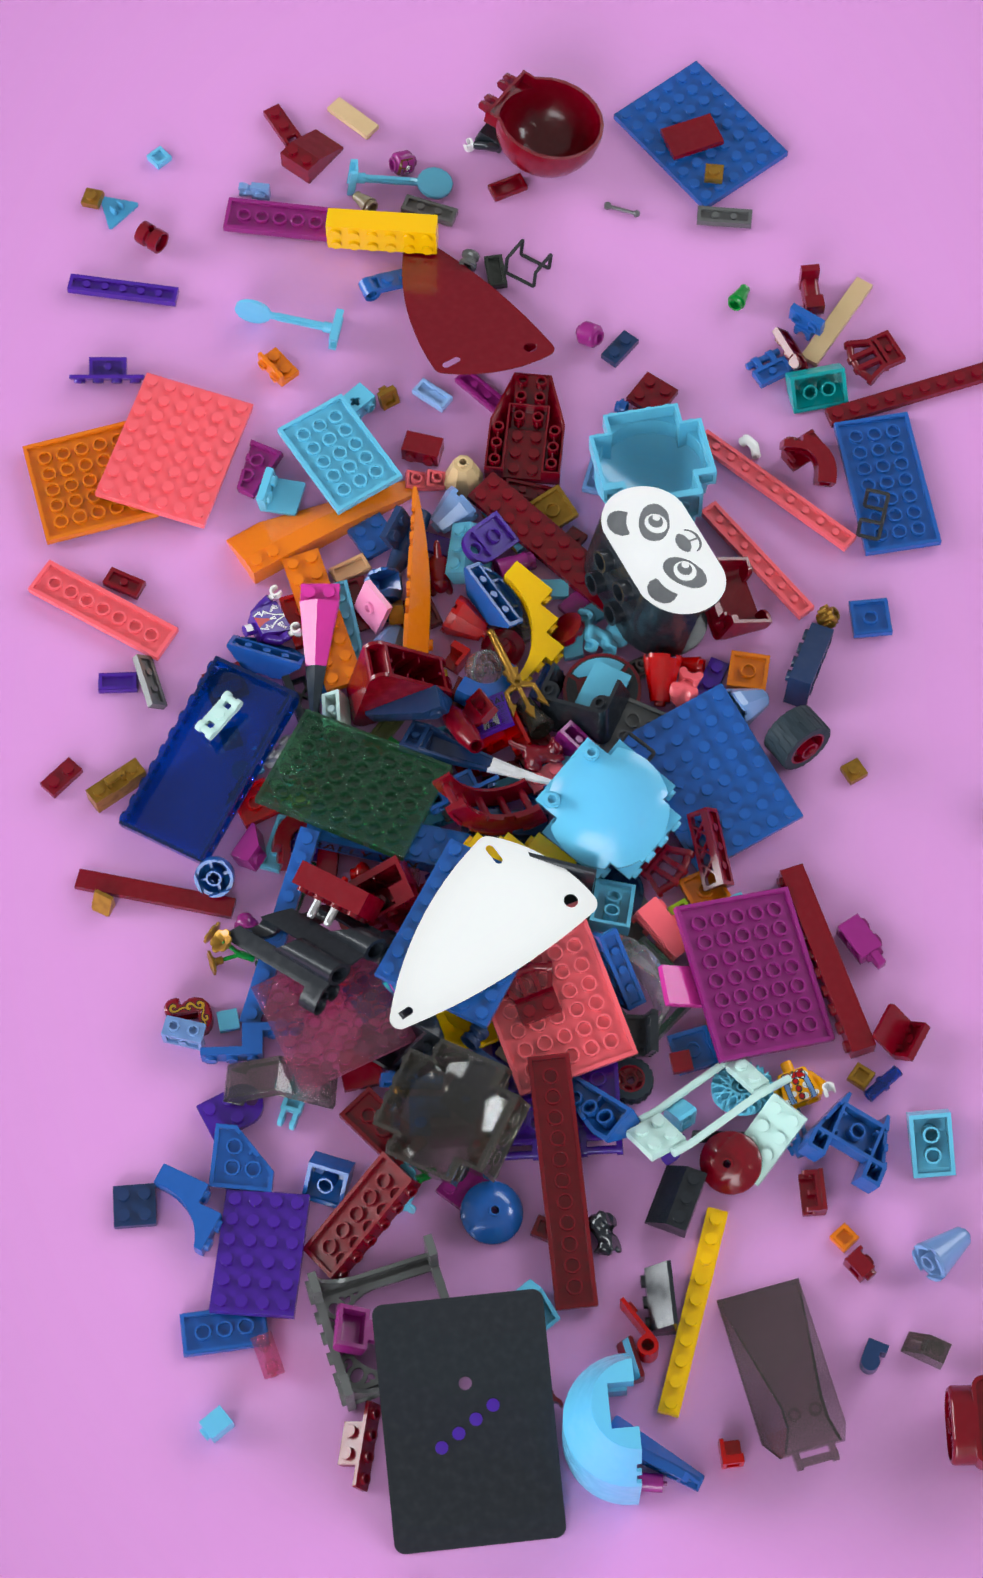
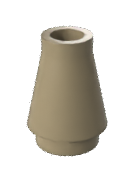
M356 191L353 194L352 199L361 210L376 211L378 209V203L375 198L365 195L360 191Z

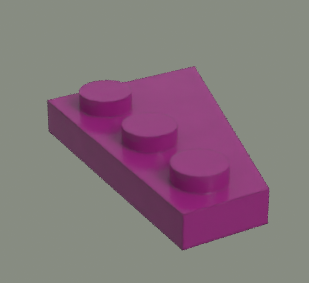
M251 439L250 450L246 455V463L237 485L238 493L254 499L258 494L266 467H271L275 470L284 457L283 453Z

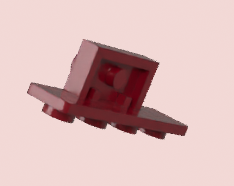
M366 1400L363 1421H344L337 1464L342 1467H355L352 1487L362 1492L368 1491L371 1480L370 1474L378 1436V1424L381 1417V1405L371 1400Z

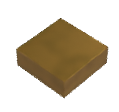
M858 1062L847 1077V1081L865 1091L876 1073Z

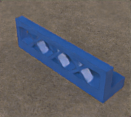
M613 927L603 933L593 932L594 940L620 1007L630 1011L646 1003L647 1001L617 928Z

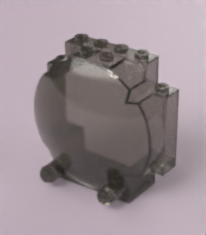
M443 1038L440 1039L439 1043L435 1044L432 1057L409 1048L408 1052L403 1055L402 1065L399 1071L394 1074L392 1078L393 1083L390 1089L385 1092L383 1103L380 1109L375 1112L373 1124L377 1128L393 1135L386 1144L385 1153L393 1159L419 1170L428 1177L444 1181L455 1187L464 1180L469 1172L494 1183L530 1108V1105L520 1095L508 1090V1080L512 1071L503 1064Z

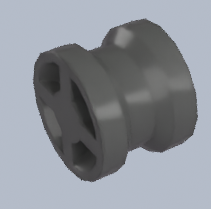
M465 249L462 252L459 264L466 266L471 271H475L477 268L476 262L479 261L480 255L475 250Z

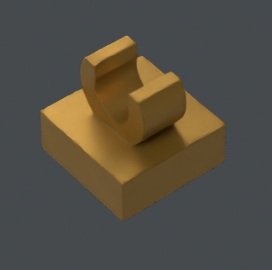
M384 385L378 388V400L380 407L384 411L400 403L397 389L394 385L389 387Z

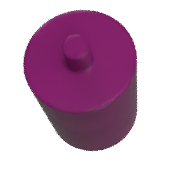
M642 1472V1475L638 1477V1479H642V1492L662 1493L663 1486H667V1481H663V1474Z

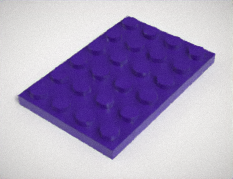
M226 1189L222 1216L223 1224L220 1230L209 1305L210 1313L295 1319L310 1195Z

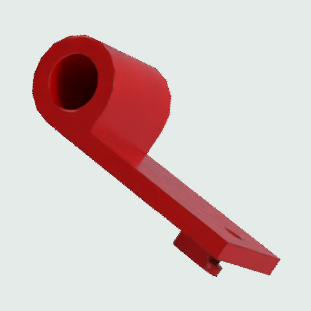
M622 1297L620 1299V1309L642 1335L637 1342L640 1361L652 1363L658 1357V1340L637 1315L636 1312L638 1310L632 1302L628 1303Z

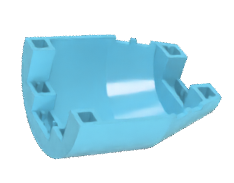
M628 1353L614 1354L596 1361L587 1367L574 1381L567 1394L563 1409L562 1448L569 1470L579 1484L588 1492L610 1503L638 1505L642 1489V1479H637L638 1475H642V1468H637V1464H642L640 1428L635 1426L612 1429L609 1397L626 1396L627 1387L634 1386L632 1358Z

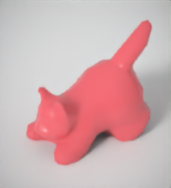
M686 667L680 668L678 682H673L669 689L670 699L676 705V708L698 696L697 686L703 678L704 674L702 672L690 673Z

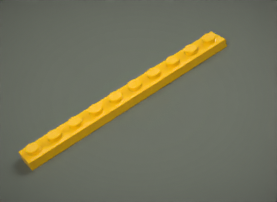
M711 1207L707 1208L657 1413L679 1418L728 1216L727 1211Z

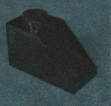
M909 1331L901 1352L941 1370L952 1344L933 1335Z

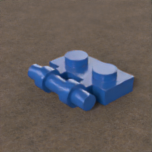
M778 348L773 351L768 350L764 355L754 357L745 364L747 370L755 369L752 371V376L761 389L784 378L785 373L794 371L788 364L789 362L785 356L777 358V356L781 355Z

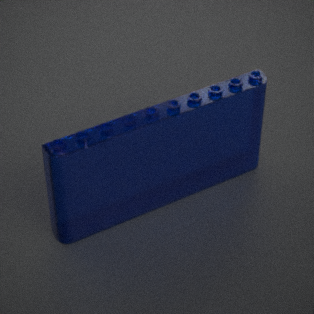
M215 656L214 660L209 662L204 677L199 679L196 691L189 696L187 706L180 712L175 727L170 729L165 744L163 743L160 746L157 758L150 763L146 777H143L139 783V789L136 794L131 796L129 806L126 811L121 813L119 825L198 864L206 858L212 857L297 708L300 699L298 692ZM228 690L235 699L239 698L243 701V705L212 740H209L203 732H198L195 729V725L204 718L221 699L223 693ZM227 703L225 706V708L227 709L231 707L229 703ZM212 723L208 724L209 728L214 726Z

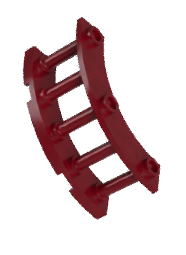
M450 772L432 781L435 788L443 796L447 797L450 805L445 807L448 815L458 825H463L472 832L485 835H506L508 832L512 834V831L522 828L524 831L548 821L539 804L532 805L528 795L533 793L525 778L507 786L491 789L474 788L462 784ZM521 799L525 810L511 813L506 803ZM498 805L503 813L490 814L487 807ZM471 806H478L480 811L474 809Z

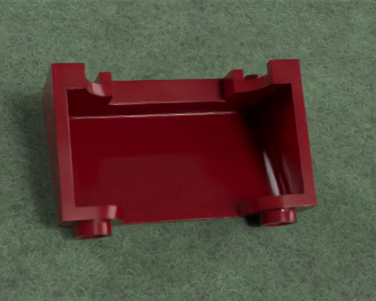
M716 557L725 572L726 587L718 603L705 611L713 638L715 640H725L766 629L772 623V619L767 610L757 611L746 582L753 571L748 557Z

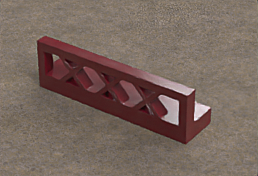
M704 807L686 814L703 890L710 891L718 887L728 888L734 886L717 809ZM701 815L702 823L700 827H697L694 817ZM702 834L706 836L704 847L699 842ZM706 853L711 858L708 866L704 864L703 860ZM710 872H712L716 882L709 885L708 877Z

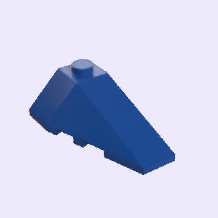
M579 1076L572 1078L576 1112L592 1134L607 1143L627 1138L626 1131L641 1122L631 1107Z

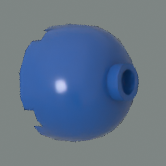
M219 856L208 857L201 861L194 873V882L198 890L212 898L222 897L227 894L233 887L235 880L233 866L228 860Z

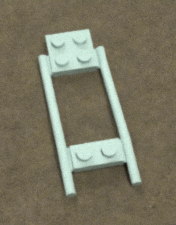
M746 1059L721 1064L718 1062L658 1106L638 1116L641 1122L627 1130L626 1137L652 1162L671 1152L673 1157H676L693 1148L759 1099L792 1082V1078L787 1074L770 1084L769 1080ZM726 1068V1071L752 1095L687 1141L686 1137L661 1113L719 1071Z

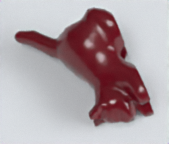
M435 540L433 546L434 556L429 558L431 596L434 597L437 593L445 592L451 595L453 587L450 579L445 574L447 556L442 555L440 543L438 540Z
M553 736L547 745H524L508 740V744L511 747L521 750L525 761V768L531 772L541 770L545 762L555 764L565 760L562 755L564 753L563 746Z

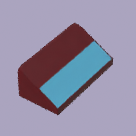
M630 1335L620 1341L616 1348L618 1354L628 1353L632 1358L634 1384L644 1382L645 1373L633 1336Z

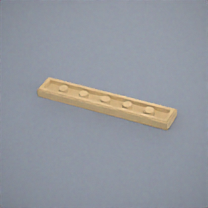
M856 277L826 319L823 333L820 336L816 334L802 354L807 363L817 367L872 290V284Z

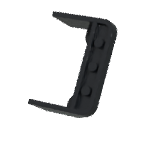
M553 663L540 690L550 705L547 706L540 702L541 724H544L547 730L558 733L572 720L595 743H607L611 739L631 696L621 680L617 679L610 696L599 695L595 697L589 707L558 699L563 688L565 675L559 666Z
M406 1007L398 1014L402 1019H405L413 1013V1009ZM436 1015L412 1025L404 1034L395 1029H387L380 1034L363 1024L353 1051L388 1071L392 1070L405 1074L409 1071L415 1072L442 1046L445 1036Z

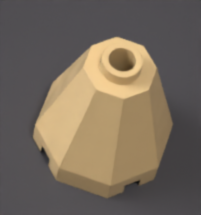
M459 455L452 461L445 472V490L453 486L458 490L457 494L459 496L462 494L467 499V495L483 481V473L469 456Z

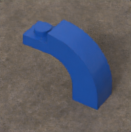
M503 674L493 683H479L464 676L456 689L454 702L465 706L466 701L478 688L482 689L489 697L501 691L504 693L511 684L507 682V678Z

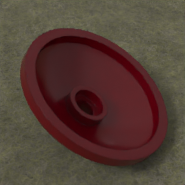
M724 1131L712 1136L703 1146L699 1159L700 1170L707 1173L706 1182L714 1190L728 1195L739 1194L750 1189L759 1179L762 1171V1156L758 1146L749 1136L737 1131ZM725 1160H729L731 1162V1166L729 1168L725 1166Z

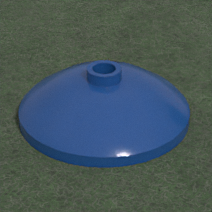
M484 1181L473 1186L465 1194L460 1207V1218L464 1229L473 1239L483 1244L496 1245L508 1241L518 1232L523 1220V1206L517 1193L508 1185L498 1181ZM492 1207H496L498 1209L497 1214L492 1213Z

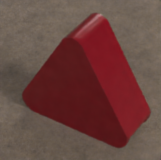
M377 640L366 643L362 647L346 688L353 724L356 726H367L377 723L367 717L365 711L435 685L452 698V690L447 686L444 667L446 666L445 659L385 641Z

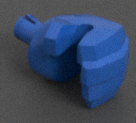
M380 567L368 572L364 582L371 580L390 604L401 600L403 592L402 578L396 568Z

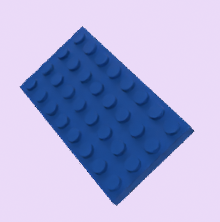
M908 412L835 422L833 428L857 524L859 518L881 520L882 511L863 507L867 488L890 493L880 540L874 541L861 538L865 556L941 545L942 541ZM869 492L867 504L884 508L886 496ZM862 521L860 534L877 537L880 525Z

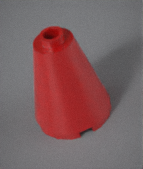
M649 653V655H643L650 702L654 703V706L666 707V703H670L669 689L670 685L676 682L682 663V656L676 655V658H671V654Z

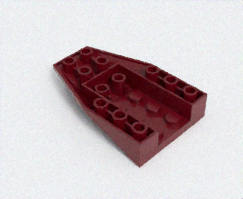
M514 372L490 418L484 463V479L490 473L495 472L504 481H506V478L531 483L560 485L565 422L552 375Z

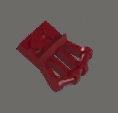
M888 330L868 339L850 340L844 343L848 364L854 368L853 372L855 375L861 376L870 386L875 383L884 371H889L890 368L906 361L905 355ZM869 347L854 354V348ZM872 354L875 356V358L868 360L862 364H859L858 360H861ZM878 364L881 365L872 375L865 371Z
M667 843L662 848L658 846L654 850L656 853L654 858L649 863L645 861L640 867L643 870L639 875L649 881L658 897L661 898L665 892L673 887H677L680 884V879L689 873L688 868L691 859L695 856L694 851L673 847ZM667 855L684 856L681 865ZM662 862H665L677 871L672 876L659 868ZM655 872L668 882L658 887L652 878V874Z
M530 961L525 966L520 967L515 978L523 996L518 998L510 988L506 994L514 1002L523 1026L562 1012L552 986V961H547V963H532ZM535 971H547L546 988L542 989ZM530 973L536 991L528 994L522 979V975Z

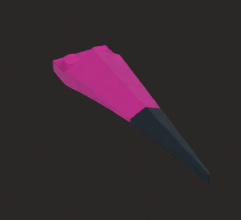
M339 583L301 584L300 612L310 723L313 733L316 728L326 667L340 606Z

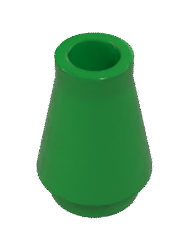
M745 284L740 285L729 296L728 306L734 311L743 309L750 288Z

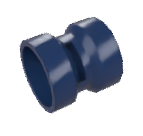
M472 1023L469 1027L470 1030L464 1032L460 1039L466 1047L476 1051L481 1046L480 1042L485 1041L489 1036V1031Z

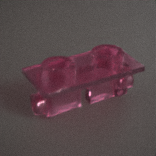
M269 1331L251 1338L264 1379L273 1378L285 1373L272 1332Z

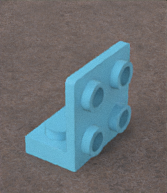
M266 467L256 497L260 511L296 516L306 487L305 482L280 479L276 476L274 468Z

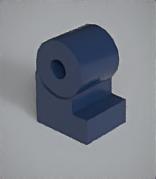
M869 1338L859 1364L861 1371L868 1375L874 1374L880 1365L879 1356L885 1358L890 1345Z

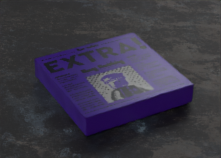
M503 691L489 696L499 711L486 724L477 727L482 739L515 725Z

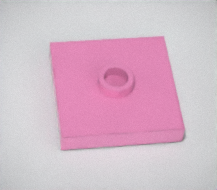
M371 580L364 582L353 606L375 634L381 633L393 608Z

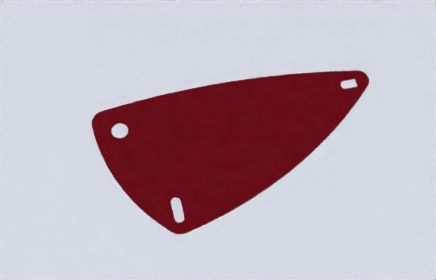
M438 247L437 254H407L403 252L402 283L408 316L417 340L435 371L442 374L455 375L494 373L525 366L553 354L555 350L553 344L522 312L466 266L459 264V261ZM533 343L537 346V349L533 352H527L524 350V345ZM455 357L460 358L459 362L445 368L442 366L443 363Z

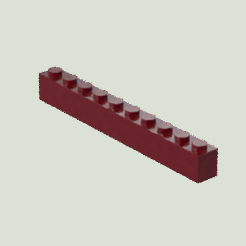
M803 863L780 870L779 877L777 878L778 887L788 886L808 953L814 966L816 978L821 983V994L823 998H827L829 1003L827 1005L830 1016L835 1018V1029L837 1034H841L843 1038L842 1046L845 1053H849L852 1059L874 1052L876 1042Z

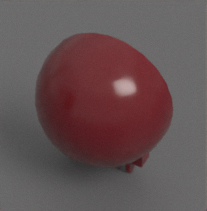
M525 70L518 77L506 73L503 79L497 82V87L503 91L500 97L497 98L489 93L484 97V100L478 103V108L486 113L484 122L496 128L497 139L504 154L519 169L534 176L555 178L577 171L592 158L602 139L604 122L597 103L581 88L564 80L552 77H535Z

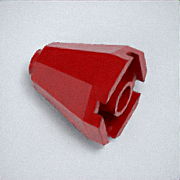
M460 595L455 602V606L452 607L440 631L446 635L479 641L481 637H485L489 628L487 627L488 623L469 599Z

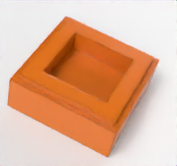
M845 1222L829 1236V1239L843 1253L860 1238Z

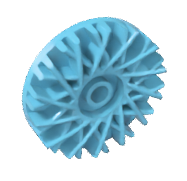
M757 1065L756 1069L769 1080L770 1084L773 1083L769 1072L764 1074V1068H759V1065ZM726 1068L719 1071L712 1078V1099L725 1112L730 1111L752 1095L726 1071ZM774 1092L759 1099L738 1114V1116L759 1113Z

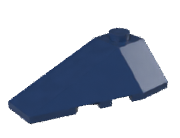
M435 685L365 711V715L374 722L438 719L442 715L449 713L453 701L451 697Z

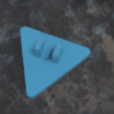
M104 197L101 203L109 229H113L138 208L137 202Z

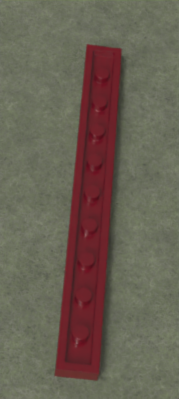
M983 362L826 408L825 415L831 428H833L835 422L870 417L983 383Z

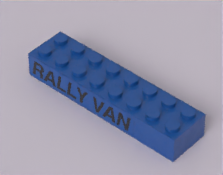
M313 800L307 828L321 832L316 847L318 849L378 862H384L397 855L407 862L409 868L429 873L434 869L450 838L463 844L469 835L471 836L469 833Z

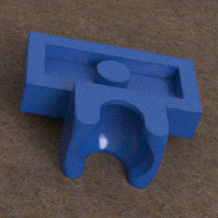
M793 303L790 307L789 319L795 323L794 333L802 332L807 341L815 334L820 336L824 331L825 320Z

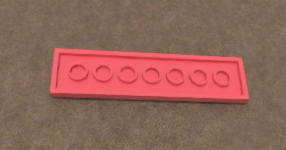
M50 559L28 588L29 593L141 653L151 656L156 661L160 659L179 632L178 627Z

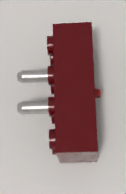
M304 860L292 880L294 884L298 885L297 890L314 898L307 917L313 919L321 903L331 907L324 920V925L327 927L331 926L338 911L364 924L366 921L374 924L385 903L376 896L348 883V878L343 876L340 879Z

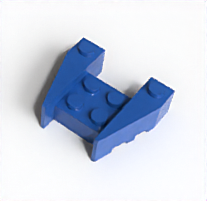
M848 1092L804 1134L797 1152L816 1162L825 1156L829 1145L860 1162L851 1184L870 1194L880 1187L887 1170V1133L890 1129V1116L886 1115L879 1121L848 1103L852 1095L851 1092Z

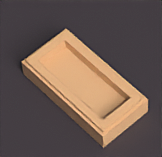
M360 553L329 568V573L335 582L357 578L368 573L372 568L364 554Z

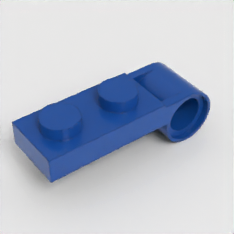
M402 269L376 274L360 280L358 286L365 300L371 302L379 298L381 293L402 289Z

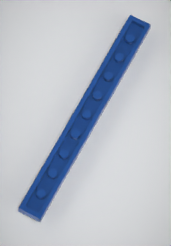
M300 826L274 912L290 908L297 911L302 892L297 890L298 885L294 884L292 880L303 860L310 864L312 863L321 832ZM281 930L277 935L265 939V941L275 947H280L287 943L289 934ZM258 959L239 1019L243 1023L262 1022L278 971Z

